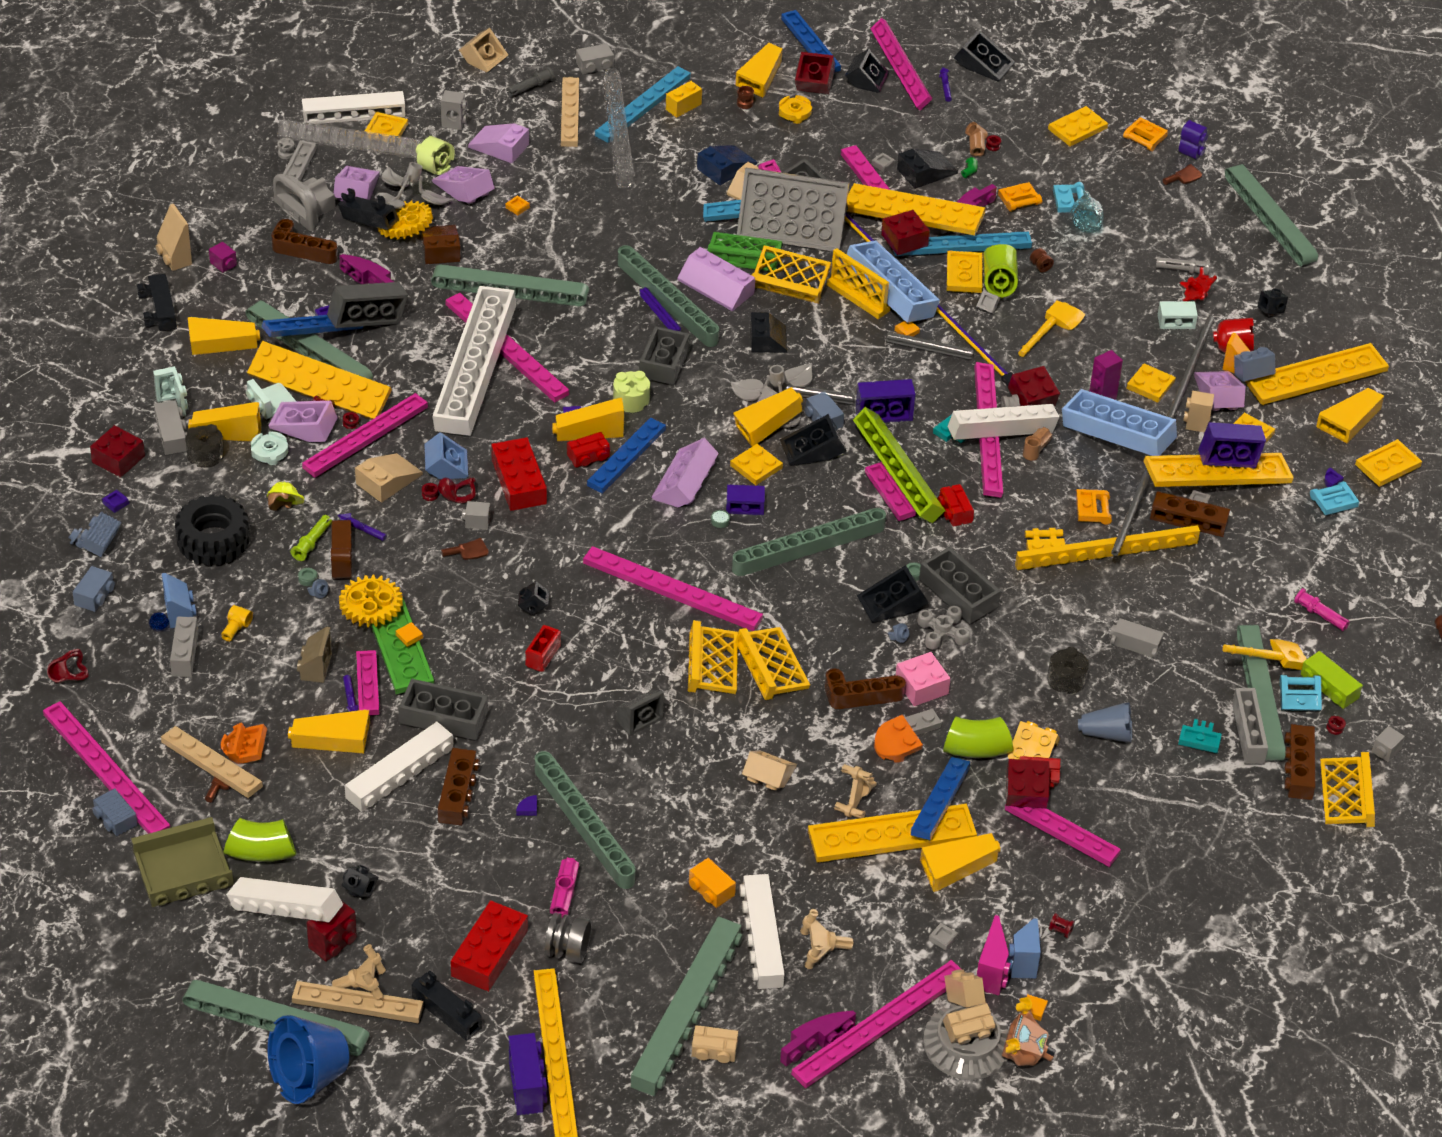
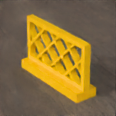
M764 245L755 272L752 273V276L755 277V288L819 304L831 262ZM766 252H771L776 257L767 261L765 255ZM790 257L792 262L783 265L781 259ZM779 261L781 267L773 271L770 264ZM806 261L809 266L800 269L797 263ZM795 265L798 271L789 275L786 269ZM819 265L826 266L825 270L819 274L814 269ZM766 266L770 270V273L766 275L759 274L760 269ZM812 269L815 276L806 279L803 273ZM784 270L787 277L778 279L775 274ZM801 275L804 281L798 284L794 283L792 278ZM818 279L820 284L817 289L811 287L809 283Z
M838 248L834 249L831 277L827 279L826 285L877 319L890 312L891 307L887 304L889 282ZM844 267L847 268L850 275L846 273ZM857 275H859V277H860L861 281L863 282V284L860 283V281H859ZM870 284L873 285L876 292L872 290Z
M693 620L689 633L688 692L695 693L696 689L699 688L736 694L737 645L735 641L738 632L701 626V621ZM703 634H710L713 639L708 641ZM723 637L733 638V641L730 642V643H727V642H725L722 638H723ZM718 641L723 647L717 649L713 643ZM708 647L713 653L708 655L703 649ZM727 650L732 656L727 658L722 652ZM718 656L722 662L717 664L712 658ZM708 662L713 667L708 670L702 664ZM726 664L732 669L728 673L722 668ZM716 670L722 675L718 679L712 674ZM707 676L713 682H702V679ZM727 679L732 686H725L722 681Z
M780 627L748 632L747 628L739 629L735 643L765 700L772 699L774 694L809 689L810 683ZM777 634L779 641L769 638V635ZM752 638H758L763 641L759 644L753 641ZM767 642L775 646V648L772 650L763 645ZM780 648L786 651L787 655L780 654L776 650ZM760 650L769 654L770 657L767 659L761 656ZM774 656L783 662L780 665L772 661V657ZM785 662L793 665L795 669L791 670L785 667ZM769 665L778 670L776 673L768 670L767 666ZM780 671H782L791 676L789 677V679H787L778 674L780 673ZM795 677L801 680L802 683H795L791 679ZM778 680L784 683L785 686L777 687L774 681Z
M1361 752V757L1320 759L1325 824L1366 823L1367 827H1375L1369 752ZM1348 764H1357V768L1353 771L1346 768ZM1325 765H1334L1337 768L1330 772L1325 768ZM1341 770L1348 774L1344 779L1336 776ZM1351 778L1358 781L1354 787L1347 783ZM1333 779L1336 782H1338V784L1334 787H1331L1327 784V782ZM1342 786L1349 790L1344 795L1337 791ZM1353 793L1360 797L1356 802L1348 798ZM1332 794L1340 798L1335 803L1328 799ZM1344 801L1350 805L1346 810L1339 807ZM1334 809L1341 813L1338 817H1329V814ZM1356 809L1362 813V816H1353L1350 812Z

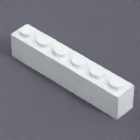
M403 91L302 99L304 125L372 120L376 112L405 117Z
M1053 404L953 411L948 429L954 440L1034 434L1039 428L1043 427L1048 428L1050 433H1053L1059 415Z
M435 722L345 784V798L361 812L368 807H372L382 797L389 795L392 790L403 785L414 775L419 774L421 770L433 764L444 754L449 753L453 748V734L441 724Z
M769 875L743 876V884L739 885L740 897H744L742 911L747 914V917L744 918L745 930H749L747 945L752 947V951L749 953L750 963L755 966V968H752L753 981H757L758 989L782 988L784 985V969Z
M240 877L226 894L231 902V906L238 911L330 922L343 905L336 890L332 888Z

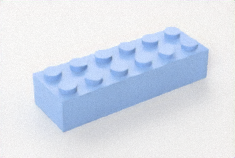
M870 241L849 246L848 256L889 282L887 304L904 321L908 323L934 317L940 300L877 241ZM870 284L872 290L876 292L873 285Z
M1083 389L1062 408L1064 427L1151 456H1160L1177 438L1176 419Z

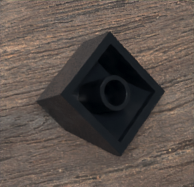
M867 49L854 57L845 76L855 88L878 93L881 91L889 71L871 50Z
M751 312V353H787L786 326L768 312Z

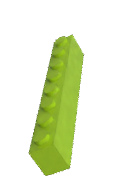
M864 407L853 419L854 423L921 518L934 523L945 509L880 416Z

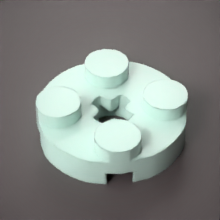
M272 431L266 435L260 433L251 441L252 457L269 465H276L288 453L287 440L284 435Z

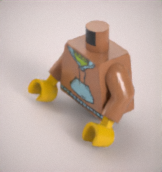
M1020 998V1003L1016 1005V1010L1021 1011V1013L1010 1024L1002 1056L1014 1060L1017 1066H1034L1041 1057L1051 1061L1056 1050L1046 1045L1048 1032L1041 1028L1033 1018L1030 1010L1032 1007L1030 998Z

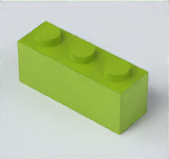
M1318 651L1303 662L1300 675L1312 678L1313 676H1321V692L1341 708H1346L1360 698L1363 685L1321 651Z

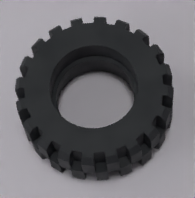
M209 495V497L200 496L197 500L189 501L188 505L185 504L176 516L177 546L190 561L194 560L197 564L203 563L205 566L216 564V566H219L224 562L226 564L232 562L233 558L237 559L241 556V553L247 549V545L250 542L248 514L243 506L238 502L236 503L232 498L227 499L223 495L219 497L215 495ZM211 527L224 529L217 533L200 532Z

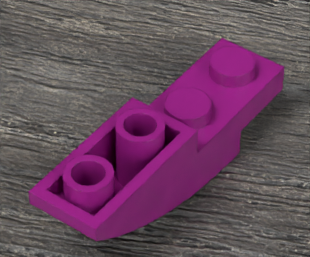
M993 184L982 190L974 187L957 202L984 207L995 201L997 187Z
M346 254L340 255V269L352 277L354 281L360 284L394 282L391 280V272L384 267L360 257Z
M854 1011L831 1013L810 1020L791 1031L790 1043L781 1048L780 1062L788 1066L792 1062H797L808 1050H813L817 1044L824 1048L855 1026L856 1013Z

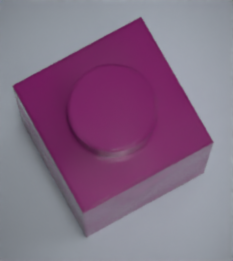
M223 241L209 249L210 263L222 273L237 266L236 252Z

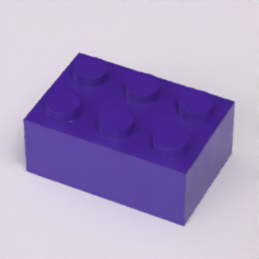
M912 379L859 382L857 384L856 415L866 407L877 413L884 423L913 421L916 394Z
M1208 422L1198 451L1203 465L1256 468L1266 443V438L1260 425Z
M535 1033L508 1036L509 1066L516 1114L542 1113L543 1103H547L546 1077H543L544 1064L543 1059L540 1057V1041H536Z

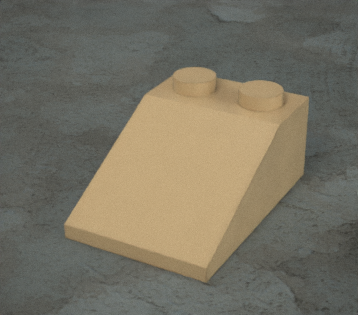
M174 204L169 206L157 235L156 245L157 253L162 255L164 263L169 265L172 271L192 265L188 223Z
M397 453L369 458L355 467L356 484L381 503L423 475L421 470Z

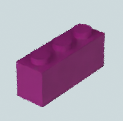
M1112 350L1094 358L1089 392L1116 400L1123 360Z

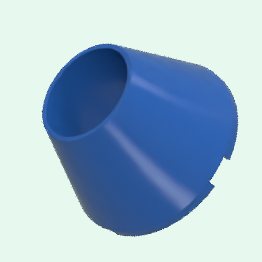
M292 1015L282 1016L274 1022L276 1024L275 1029L269 1033L268 1062L274 1083H279L283 1090L281 1095L287 1101L294 1104L307 1102L347 1070L349 1064L348 1044L343 1033L338 1028Z

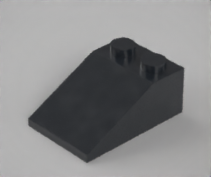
M979 29L954 57L964 68L997 82L1015 63L1012 58Z
M910 149L898 154L897 170L915 189L958 174V170L941 152Z
M829 414L780 439L790 466L831 460L847 451L838 428Z
M906 565L857 595L872 623L913 613L929 603Z

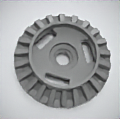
M951 1004L949 1008L943 1007L939 1010V1013H934L931 1016V1020L926 1024L923 1043L929 1060L939 1070L955 1078L975 1080L995 1074L1006 1064L1008 1058L1003 1057L1002 1052L1008 1034V1025L1006 1022L1001 1021L1000 1015L991 1013L995 1023V1028L992 1031L995 1039L990 1040L989 1037L979 1039L977 1036L972 1038L974 1040L972 1043L959 1045L958 1042H950L948 1032L944 1028L943 1019L946 1014L967 1008Z

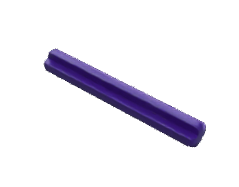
M647 287L641 288L640 296L668 329L681 332V327Z

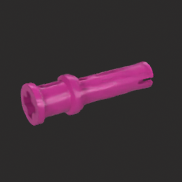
M1304 588L1298 592L1294 599L1295 604H1301L1307 608L1309 613L1318 614L1342 631H1345L1350 624L1349 620L1322 604L1318 597L1314 598Z

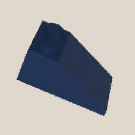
M735 145L709 146L698 153L697 169L721 186L733 179L737 171L747 162L757 165V161Z

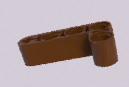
M290 219L280 220L272 232V249L276 253L325 264H334L338 261L336 242L294 233V223Z
M332 520V579L352 578L351 520Z
M832 668L826 672L825 691L829 704L834 709L898 702L905 695L906 681L901 676H887L846 682L841 670Z

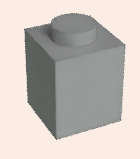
M467 501L466 509L462 510V520H465V528L488 530L490 503Z
M1388 726L1375 739L1372 753L1389 762L1402 749L1405 736Z

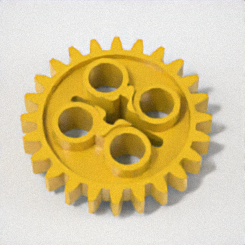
M412 200L409 203L404 201L405 205L403 208H395L399 221L388 230L378 228V231L385 238L390 236V239L394 237L406 239L408 235L413 237L414 233L419 235V231H425V228L430 227L429 224L432 223L433 214L429 205H425L424 202L419 203V201L415 203Z
M365 575L363 580L357 577V582L350 580V585L345 584V590H341V595L339 596V607L342 610V615H346V620L352 618L353 624L359 621V626L366 623L367 627H369L373 623L377 627L378 622L385 625V620L391 622L392 616L397 617V612H401V606H403L400 587H396L395 582L390 583L389 578L383 581L382 576L375 579V575H372L368 579L367 575Z

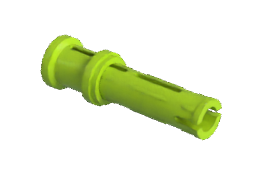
M323 515L310 532L299 539L297 546L292 547L290 552L296 560L304 561L307 553L315 548V542L332 524V519L326 522L330 518L329 516Z

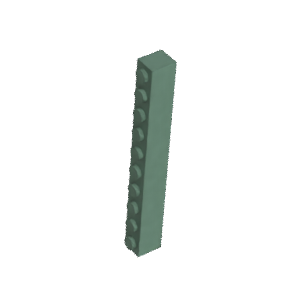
M718 916L631 1074V1088L655 1097L658 1089L664 1087L666 1074L672 1072L676 1056L680 1057L683 1051L684 1041L690 1039L693 1025L698 1024L702 1008L705 1009L709 1003L710 993L715 992L718 985L717 980L719 977L724 976L727 962L732 961L735 947L740 946L742 942L741 924Z

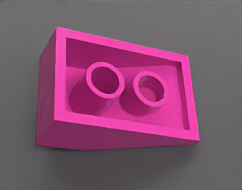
M997 915L994 916L978 963L977 976L983 980L984 992L1000 995L1001 989L1007 986L1011 963H1008L1009 953L1001 921Z

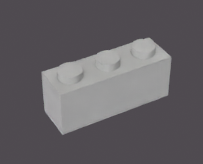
M176 400L154 404L155 419L165 455L187 451V443H190L188 432H184L186 425L185 420H181L183 418L181 407H177Z
M177 617L170 657L172 676L192 677L198 640L197 617Z

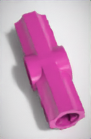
M567 857L561 861L559 874L555 880L550 913H561L562 918L565 914L568 915L571 899L574 896V887L579 870V862L574 858Z

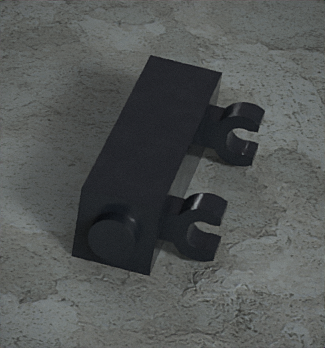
M347 188L348 194H341L343 200L338 206L343 219L386 230L399 221L394 206L385 204L383 196H377L378 202L356 197L355 190L352 188Z
M166 273L148 276L149 285L137 284L138 297L145 298L151 295L155 312L143 313L144 319H147L144 320L145 326L149 327L157 323L159 332L177 329L176 315Z
M429 970L428 973L426 972L423 976L416 978L411 985L412 998L423 1001L424 1008L464 1040L468 1041L482 1029V1015L473 1009L474 1005L467 999L465 1001L461 1000L437 981V976Z

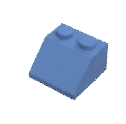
M440 432L425 443V470L438 479L445 477L449 479L467 478V450Z
M162 573L164 599L170 628H175L177 617L196 616L195 604L191 605V602H194L192 590L188 591L187 583L167 573Z
M1032 919L1014 934L1013 943L1009 944L1008 963H1011V978L1037 977L1041 953L1038 919Z

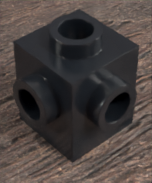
M1276 288L1261 291L1257 307L1269 315L1284 313L1288 296L1283 294L1282 290Z
M535 581L519 591L518 606L531 616L548 606L549 590Z
M363 865L349 867L343 875L341 886L348 889L347 893L356 897L371 896L379 877L370 873V869Z

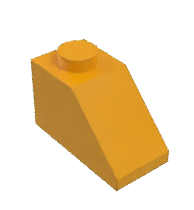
M1232 333L1227 343L1222 369L1231 373H1235L1234 355L1241 354L1244 351L1250 352L1236 333Z

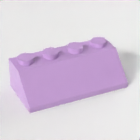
M701 247L689 255L677 278L681 283L731 311H734L745 302L755 291V277Z
M705 438L680 448L652 495V499L675 507L691 504L695 499L696 492L702 487L703 480L709 475V469L715 464L718 452Z

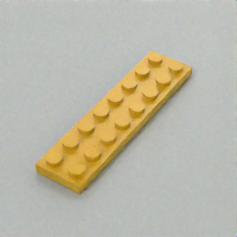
M856 183L853 184L847 196V212L886 218L914 210L927 227L974 236L985 215V207Z
M265 341L261 342L247 371L248 375L272 384L281 383L286 389L307 397L314 398L315 395H318L328 401L334 400L335 407L348 412H354L370 420L381 414L392 391L391 387Z
M1372 343L1275 368V374L1248 380L1245 383L1260 404L1264 405L1386 372L1389 365Z
M1261 453L1256 468L1203 465L1200 455L1145 456L1144 464L1155 487L1292 483L1294 478L1282 453Z
M967 804L949 806L931 840L911 835V828L921 810L808 826V834L817 862L922 848L975 837L977 833Z

